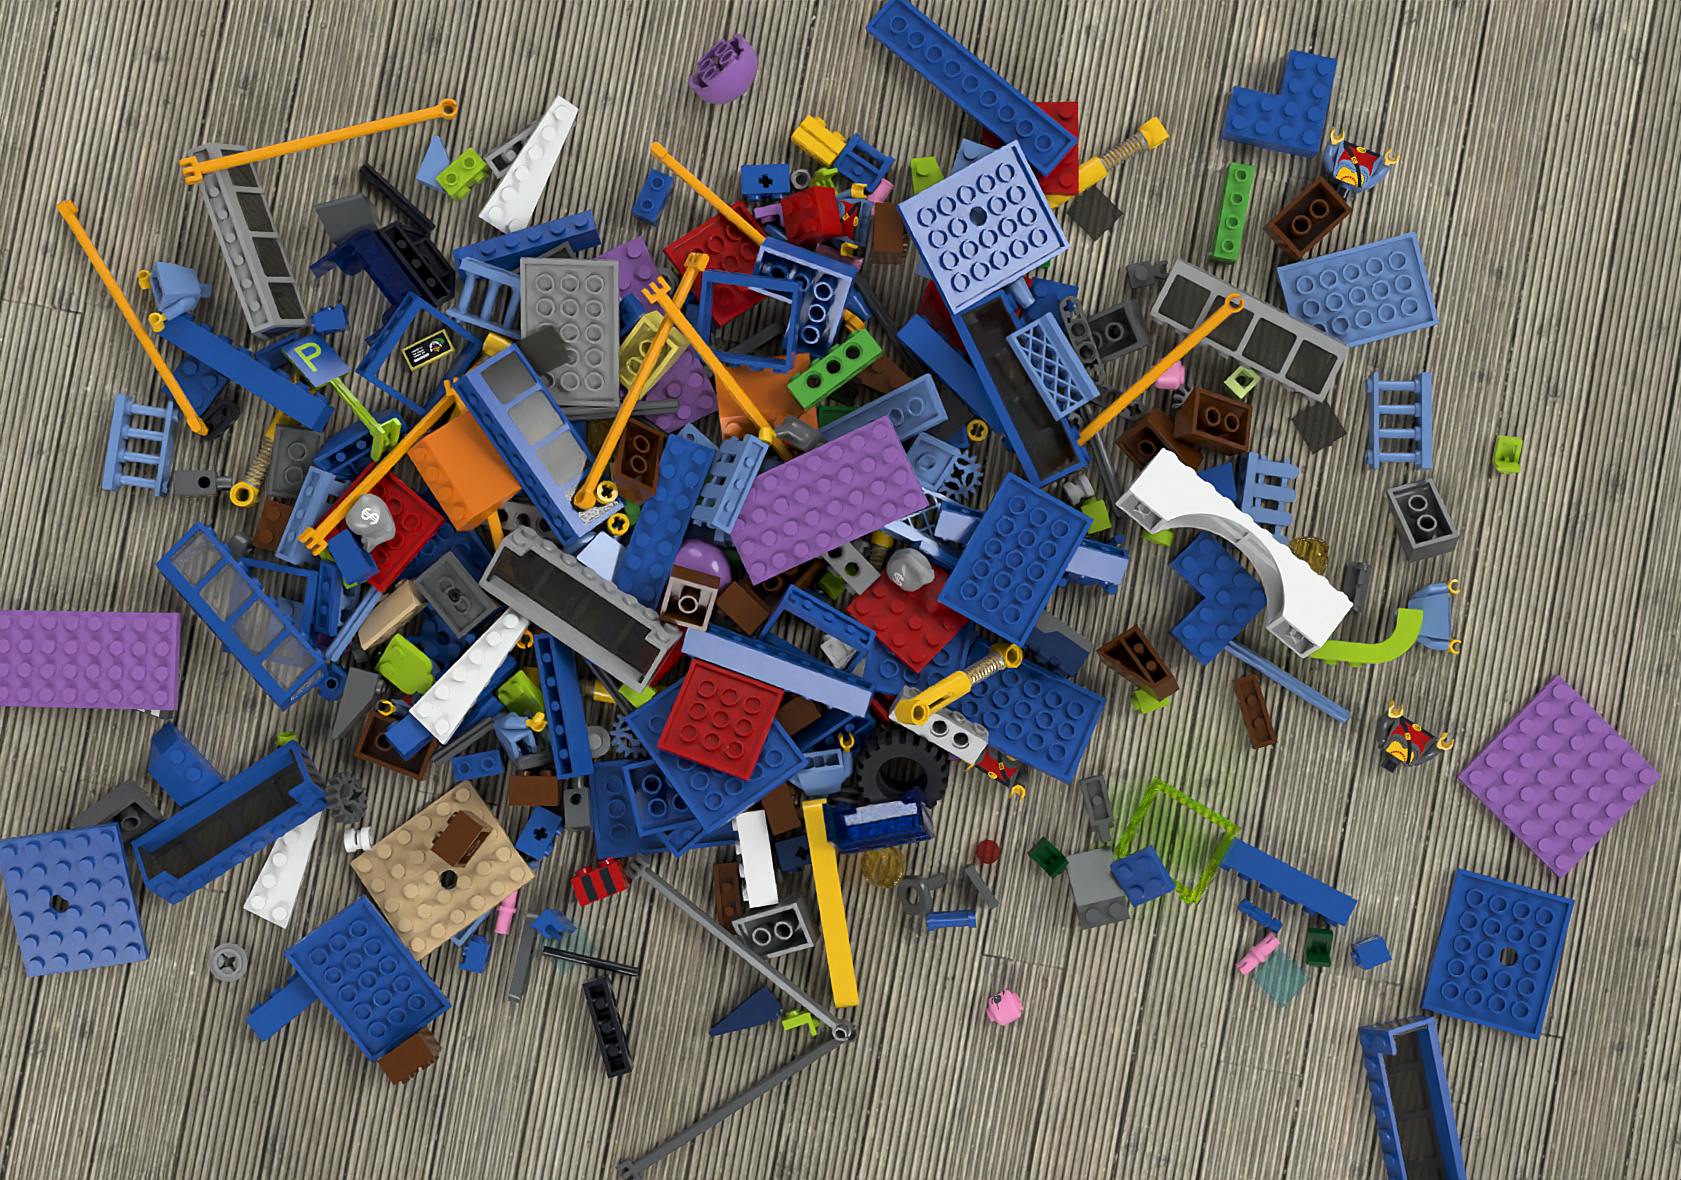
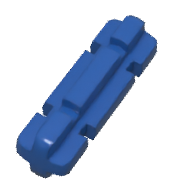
M1243 899L1239 903L1238 910L1248 914L1250 918L1264 927L1267 926V929L1277 934L1282 928V922L1276 918L1272 919L1271 915L1256 905L1253 906V903Z

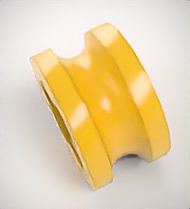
M978 419L971 421L966 428L968 438L974 442L982 441L988 433L985 422ZM975 424H978V428L980 426L983 428L980 437H975L976 434L973 436L970 433Z
M603 481L596 486L593 494L597 502L608 504L616 499L618 490L613 482ZM602 486H604V489L608 488L610 490L609 498L601 495L603 491Z
M622 513L611 515L606 523L608 532L613 536H622L629 528L627 516ZM614 519H618V522L620 520L623 521L624 524L620 531L617 530L618 528L614 529L612 527L615 522Z

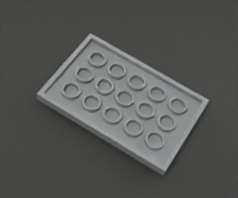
M521 257L522 354L558 405L619 407L620 260ZM528 398L522 401V404H531Z

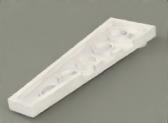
M557 94L478 214L480 218L505 234L526 229L579 110L576 106Z
M509 607L409 712L445 745L531 622Z
M311 778V780H312L317 786H319V785L317 784L316 780H314V779ZM325 810L315 814L303 824L298 825L283 837L277 839L243 907L244 909L282 928H288L297 902L296 898L304 879L305 869L311 856L313 843L316 840L319 824Z

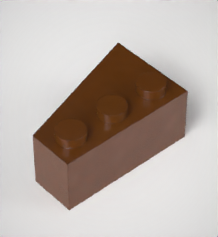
M851 349L846 353L849 359H856L860 355L855 349ZM883 354L882 357L849 381L884 396L913 380ZM831 364L828 367V372L832 374L840 370V366L837 364Z
M793 693L789 696L790 702L785 705L780 704L775 718L787 734L791 736L824 715L827 711L821 702L807 700L801 695Z

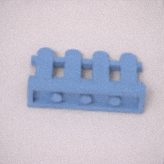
M746 434L743 441H739V438L736 436H731L730 440H725L721 444L720 452L723 453V457L720 462L717 461L711 466L710 474L714 477L711 484H705L701 490L700 495L704 497L701 506L697 505L691 515V518L694 519L693 524L701 526L704 522L707 523L706 526L712 529L716 528L723 533L731 534L768 450V444L751 434ZM731 457H735L733 463H729ZM722 478L726 479L723 485H719ZM712 500L716 501L714 507H710Z
M1241 453L1235 507L1242 513L1251 516L1253 522L1257 525L1258 523L1274 525L1272 537L1280 544L1289 547L1290 541L1288 537L1280 535L1281 526H1289L1293 521L1292 515L1289 512H1284V503L1293 502L1296 498L1295 491L1287 488L1288 479L1298 477V467L1290 464V459H1283L1282 463L1267 461L1266 455H1259L1258 459L1259 453ZM1265 475L1280 478L1279 486L1264 484ZM1261 499L1277 501L1276 510L1260 508ZM1229 541V548L1239 549Z
M310 466L275 556L300 566L302 561L312 564L311 569L319 571L320 560L323 559L319 554L314 556L311 553L312 549H307L304 546L306 542L301 543L298 537L308 526L314 528L320 516L323 517L333 506L326 503L328 495L331 494L340 498L353 482L346 480L343 484L335 480L336 475Z

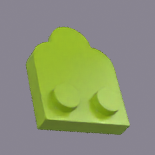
M396 634L390 641L375 669L406 694H414L415 692L426 694L435 684L434 677L430 673L432 671V663L424 653L402 635Z
M522 670L517 672L494 692L499 701L510 712H515L519 717L532 719L537 712L545 714L542 721H547L543 694Z

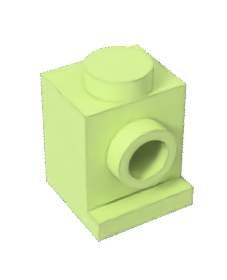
M1239 365L1220 386L1234 400L1239 401L1261 378L1258 376L1259 372L1257 369L1252 367L1248 370ZM1238 377H1242L1245 380L1244 385H1240L1237 382Z

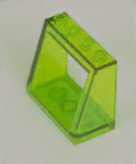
M1154 777L1113 854L1118 856L1116 860L1132 854L1126 850L1157 793H1163L1226 831L1194 890L1171 877L1176 886L1174 891L1181 894L1178 899L1190 906L1193 902L1199 905L1243 829L1171 785Z

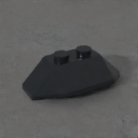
M397 220L377 231L384 263L407 293L409 291L414 293L434 308L455 297L456 272L427 234L405 226Z

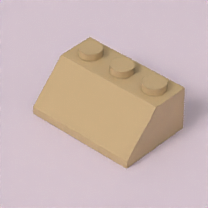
M404 578L395 585L397 590L392 594L388 592L379 599V605L372 609L358 629L359 640L363 650L383 644L428 606L429 601L413 583L416 578L409 580Z

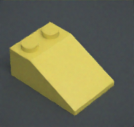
M657 310L643 315L620 346V383L628 390L664 318ZM674 326L664 343L638 400L643 398L690 345L686 337Z

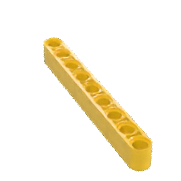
M826 798L803 801L804 818L835 1008L859 1005L827 800Z

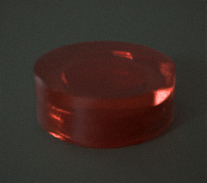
M985 839L978 843L976 856L982 863L991 864L999 858L1000 848L995 841Z

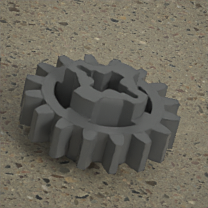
M350 771L333 774V778L328 779L330 786L325 787V790L328 792V795L325 796V799L328 800L327 809H332L331 817H337V823L343 822V825L359 822L360 818L365 816L362 810L367 809L364 801L368 800L364 793L366 788H361L360 786L362 780H356V774H350Z

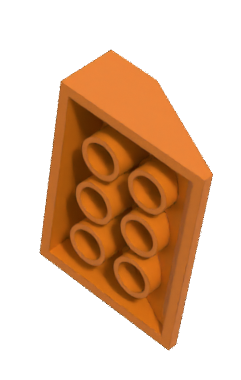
M809 352L796 354L795 367L787 371V374L773 373L771 368L755 371L750 370L749 365L740 364L739 368L725 366L726 362L722 363L773 430L776 426L782 424L788 414L818 430L816 405L805 413L787 389L788 380L799 372L803 374L809 369ZM786 355L774 356L769 358L786 360ZM715 375L722 440H730L731 436L744 439L746 434L758 437L759 430ZM812 378L807 382V385L813 388Z
M469 410L425 436L407 451L408 456L457 531H473L523 489Z

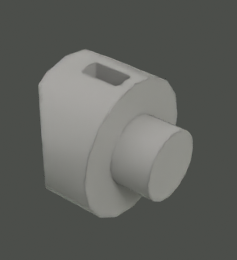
M600 725L587 727L592 758L605 755L612 745L610 732Z

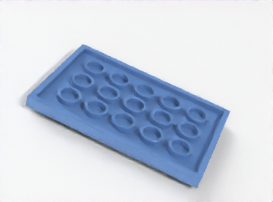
M1415 231L1275 269L1286 313L1348 344L1349 348L1440 324ZM1292 333V336H1293V339H1294V342H1295V340H1296V338H1297V335H1295L1294 333ZM1307 340L1302 341L1297 351L1299 361L1330 353Z

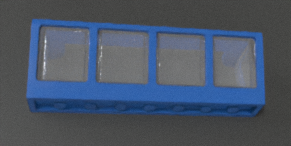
M198 521L156 563V566L163 577L279 709L284 712L329 676L326 668L329 666L325 661L326 657L318 648L314 650L308 644L311 640L302 630L298 632L293 627L295 622L288 613L282 614L277 609L279 604L273 596L269 595L267 597L261 591L264 587L257 578L251 579L246 574L248 569L242 561H235L230 556L233 552L226 543L220 544L216 538L217 534L211 526H204Z

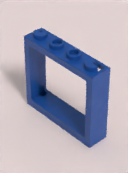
M713 269L704 270L697 333L707 346H709L715 282L793 292L786 360L717 350L711 351L720 362H726L725 366L739 368L740 364L749 365V369L755 371L771 368L773 373L787 374V371L794 369L804 281ZM695 351V358L702 359L697 351Z
M409 291L355 372L424 417L446 394L444 380L449 379L452 385L454 383L453 378L459 377L460 379L462 375H465L472 360L481 353L484 342L422 298ZM420 308L468 340L423 408L375 377V374Z
M239 557V560L248 569L246 574L250 578L253 567L308 577L299 631L302 630L309 637L311 642L308 644L315 650L318 632L314 631L319 571L250 557ZM237 574L230 592L232 599L226 620L248 598L249 588ZM245 613L230 627V630L239 640ZM298 643L296 644L294 658L271 653L265 659L266 661L300 668H310L313 665L307 653ZM223 645L222 652L230 653L228 649ZM247 648L254 657H258L263 652Z
M790 584L760 629L756 639L826 664L769 632L785 609L854 648V652L841 668L845 672L852 673L868 652L877 632Z

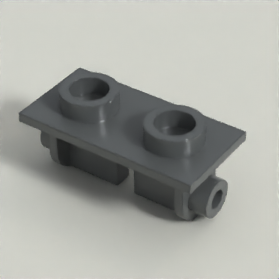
M1348 561L1342 591L1348 597V600L1353 603L1350 610L1361 613L1364 610L1372 566L1367 563Z

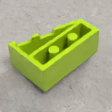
M934 156L910 159L909 166L913 196L945 179Z

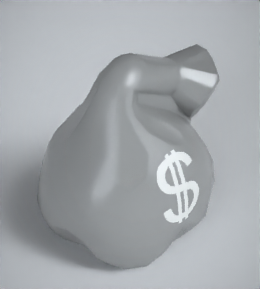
M363 494L345 517L349 529L356 535L362 536L360 541L363 544V549L369 553L378 544L393 539L395 536L396 528L389 508L376 495Z
M899 549L891 555L887 563L886 572L889 579L905 591L913 592L934 580V570L931 569L932 566L928 559L915 549Z

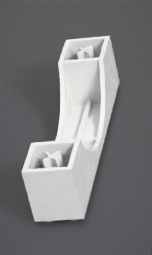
M1162 448L1115 503L1152 535L1170 528L1192 527L1213 532L1237 546L1251 561L1263 583L1268 608L1265 628L1301 658H1305L1320 649L1353 606V603L1348 600V597L1343 592L1333 588L1325 577L1317 575L1310 569L1307 562L1299 560L1294 556L1286 545L1277 542L1268 530L1260 528L1253 522L1251 516L1238 510L1230 499L1221 496L1212 484L1204 482L1191 467L1181 463L1171 451Z

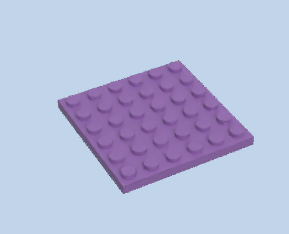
M1555 675L1456 776L1518 839L1561 879L1661 777L1559 675Z

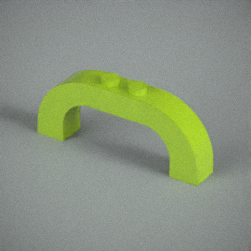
M1397 608L1395 628L1392 634L1382 642L1369 644L1327 639L1320 649L1311 653L1308 657L1323 659V664L1338 665V661H1347V666L1362 667L1363 663L1378 664L1394 660L1404 654L1417 639L1422 626L1423 610Z

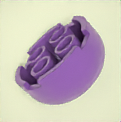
M734 34L733 39L729 41L723 38L712 46L696 64L699 68L695 76L691 75L689 78V86L708 103L726 104L737 99L747 92L755 79L758 69L757 55L752 46L740 34ZM716 56L720 60L719 63L723 66V70L711 59L712 57Z
M697 537V539H688L682 542L673 565L721 577L716 596L717 599L733 581L734 572L728 554L723 547L718 546L714 541L707 538ZM671 568V571H670V574H669V577H668V580H667L666 587H665V589H664V592H665V593H666V589H667L668 582H669V579H670V575H671V572H672V568Z

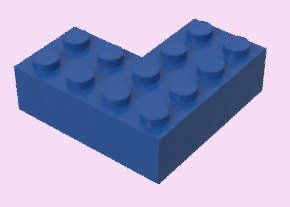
M1291 49L1285 56L1277 95L1233 86L1229 92L1219 139L1312 159L1319 150L1338 59Z
M767 236L760 246L752 275L804 281L796 353L809 352L810 358L814 360L817 358L822 360L829 355L827 352L836 343L859 268ZM755 287L748 288L792 304L793 292ZM790 319L781 348L786 350L788 344Z
M1202 530L1167 564L1201 598L1168 633L1201 666H1206L1267 605V598L1264 587L1206 530Z

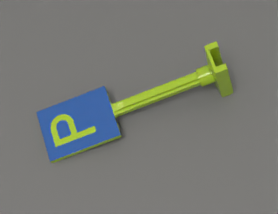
M318 332L281 348L282 353L315 390L328 384L331 385L367 426L370 434L374 437L370 457L375 463L380 461L381 453L387 450L389 453L398 444L401 423L396 417L383 424L377 423L340 380V378L351 374L352 370Z

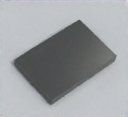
M276 424L266 496L297 500L310 466L318 468L313 458L324 445L325 430L319 433L310 428Z

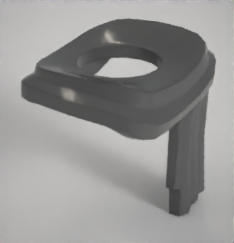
M938 873L927 879L919 875H902L900 877L899 892L905 913L909 915H928L932 911L933 904L930 891L942 888L943 885L947 884L944 873ZM909 887L915 888L919 894V902L916 905L909 901Z

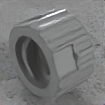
M798 169L791 175V185L794 190L801 192L810 188L807 182L812 177L805 169ZM798 176H804L807 179L804 185L801 186L796 183Z

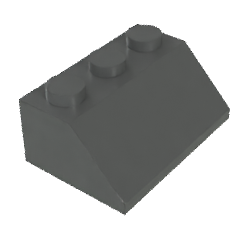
M129 778L72 819L71 824L74 829L118 822L124 850H127L132 846L131 842L163 823L165 819L147 793Z

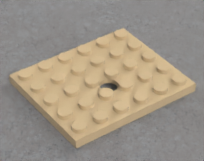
M470 779L458 784L372 846V850L365 851L350 862L387 920L417 962L536 878V875L518 849L514 848V843ZM459 810L473 812L494 828L465 868L452 867L430 850L434 845L432 841L440 831H445L449 825L447 823L449 817L455 811L459 812ZM447 870L454 871L458 877L457 885L452 889H445L440 883L442 873Z

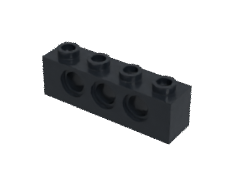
M609 974L587 979L582 985L607 1076L611 1078L632 1072L634 1065Z

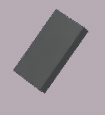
M972 863L963 867L991 909L997 907L998 901Z

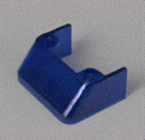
M369 229L358 231L309 267L317 279L336 266L349 276L357 275L362 270H365L384 294L392 307L383 313V327L365 339L370 348L409 291L422 298L419 290L381 240Z
M915 786L914 789L905 791L906 795H903L901 800L855 808L854 806H849L848 802H840L834 804L832 808L828 803H823L827 843L841 854H854L931 840L935 838V830L926 794L919 786Z

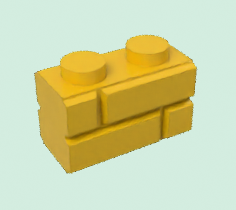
M808 115L792 134L791 141L829 170L845 149V138L837 131L832 133L825 128L827 124L820 117L815 116L813 118Z

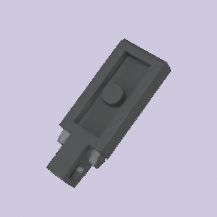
M1104 775L1079 779L1092 831L1099 832L1102 843L1112 841L1109 828L1114 827L1113 822L1115 820Z

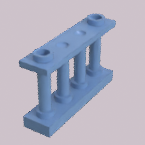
M470 257L463 258L460 269L466 270L467 278L458 307L447 309L446 315L452 316V320L461 324L469 322L521 341V331L512 328L521 301L520 275ZM483 276L489 279L490 286L481 315L477 316L466 311L476 279ZM505 284L512 287L513 294L504 323L500 324L489 319L499 287Z
M1379 372L1368 375V379L1365 380V392L1368 393L1369 450H1366L1365 462L1369 464V470L1379 469V462H1413L1416 465V470L1432 469V372H1422L1416 375V379H1413V381H1379ZM1379 391H1413V393H1416V403L1413 405H1379ZM1379 414H1413L1416 417V426L1413 429H1379ZM1379 438H1413L1416 441V450L1413 453H1379Z
M116 393L102 489L119 491V486L121 487L123 484L155 489L154 496L166 498V494L171 489L169 474L177 422H180L182 417V410L178 403L168 401L167 409L138 405L134 403L133 397ZM134 413L166 418L164 432L131 428L129 425L130 415L132 416ZM132 437L162 442L161 454L157 456L129 452L125 449L126 440ZM131 461L159 465L157 480L124 475L122 472L123 463Z

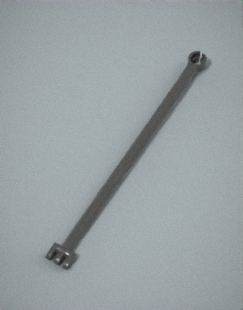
M640 852L635 854V859L629 862L630 866H626L624 869L625 874L635 882L639 877L643 878L830 1027L835 1039L838 1041L848 1040L853 1032V1026L848 1020L835 1017L648 868L652 862ZM838 1030H842L845 1035L839 1033Z
M850 1022V1023L852 1024L853 1028H855V1027H856V1024H854L853 1022ZM858 1028L854 1029V1033L846 1041H838L834 1036H831L637 1161L633 1162L629 1157L615 1166L617 1171H620L627 1167L628 1170L620 1175L622 1179L632 1175L633 1178L630 1180H642L643 1177L640 1172L844 1042H854L859 1035ZM842 1030L839 1031V1033L845 1035Z

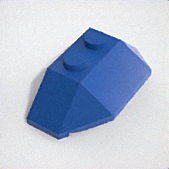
M396 409L370 413L377 423L381 424L395 417L399 420L401 429L398 443L408 434L409 427ZM358 420L331 436L314 456L313 461L319 469L336 475L335 479L356 480L373 461L370 454L374 437L370 434L367 426L361 420ZM388 450L381 453L380 462L389 454Z
M838 708L831 709L800 730L793 742L802 754L840 748L843 751L838 735L842 733L843 741L845 742L849 740L850 732L854 738V745L850 748V751H853L854 756L859 752L861 745L864 744V739L869 734H872L876 721L869 712L863 718L853 717L846 711Z
M171 721L152 737L148 773L180 807H188L227 782Z

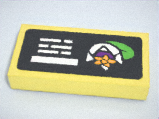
M445 329L401 349L412 372L456 351Z

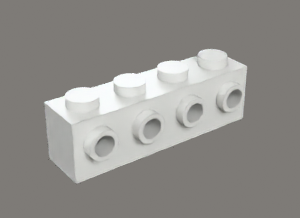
M763 805L751 806L732 819L733 831H738L739 840H735L737 854H742L743 863H738L740 878L745 877L746 886L742 887L744 901H749L750 908L779 904L765 810Z

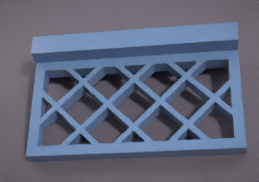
M1051 312L1006 337L1056 421L1100 395ZM1033 331L1035 332L1038 339L1032 336ZM1016 337L1026 340L1025 348L1019 344ZM1032 344L1039 346V354L1031 351ZM1045 351L1049 355L1050 359L1045 357ZM1031 358L1038 361V369L1033 367ZM1044 364L1052 367L1051 375L1044 372ZM1058 372H1059V374L1061 375V377H1062L1063 380L1057 378ZM1043 379L1051 382L1050 389L1045 387ZM1057 385L1064 388V396L1057 393ZM1070 392L1076 401L1070 399ZM1056 400L1063 402V412L1056 405Z
M923 486L921 488L924 494L931 497L933 506L920 509L916 513L907 515L877 529L908 545L911 542L923 540L958 559L966 547L963 546L962 550L954 547L952 540L947 541L948 544H946L943 540L934 538L931 528L934 527L935 523L929 525L925 514L926 511L935 508L938 515L941 503H938L937 500L958 505L962 504ZM920 514L925 527L918 530L913 527L910 518Z

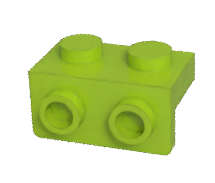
M470 147L436 177V180L456 202L458 199L462 200L467 197L471 192L470 188L476 183L480 184L485 181L489 176L490 168L474 149Z

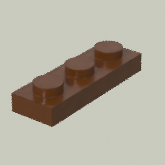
M1254 673L1231 680L1252 748L1255 750L1278 743L1257 675Z
M737 861L714 863L713 874L718 923L732 935H737L731 922L733 919L742 916Z

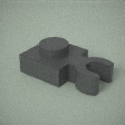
M1150 260L1127 265L1126 270L1131 290L1154 285L1155 277L1165 280L1168 273H1161L1160 267L1167 265L1168 261H1159L1153 267Z

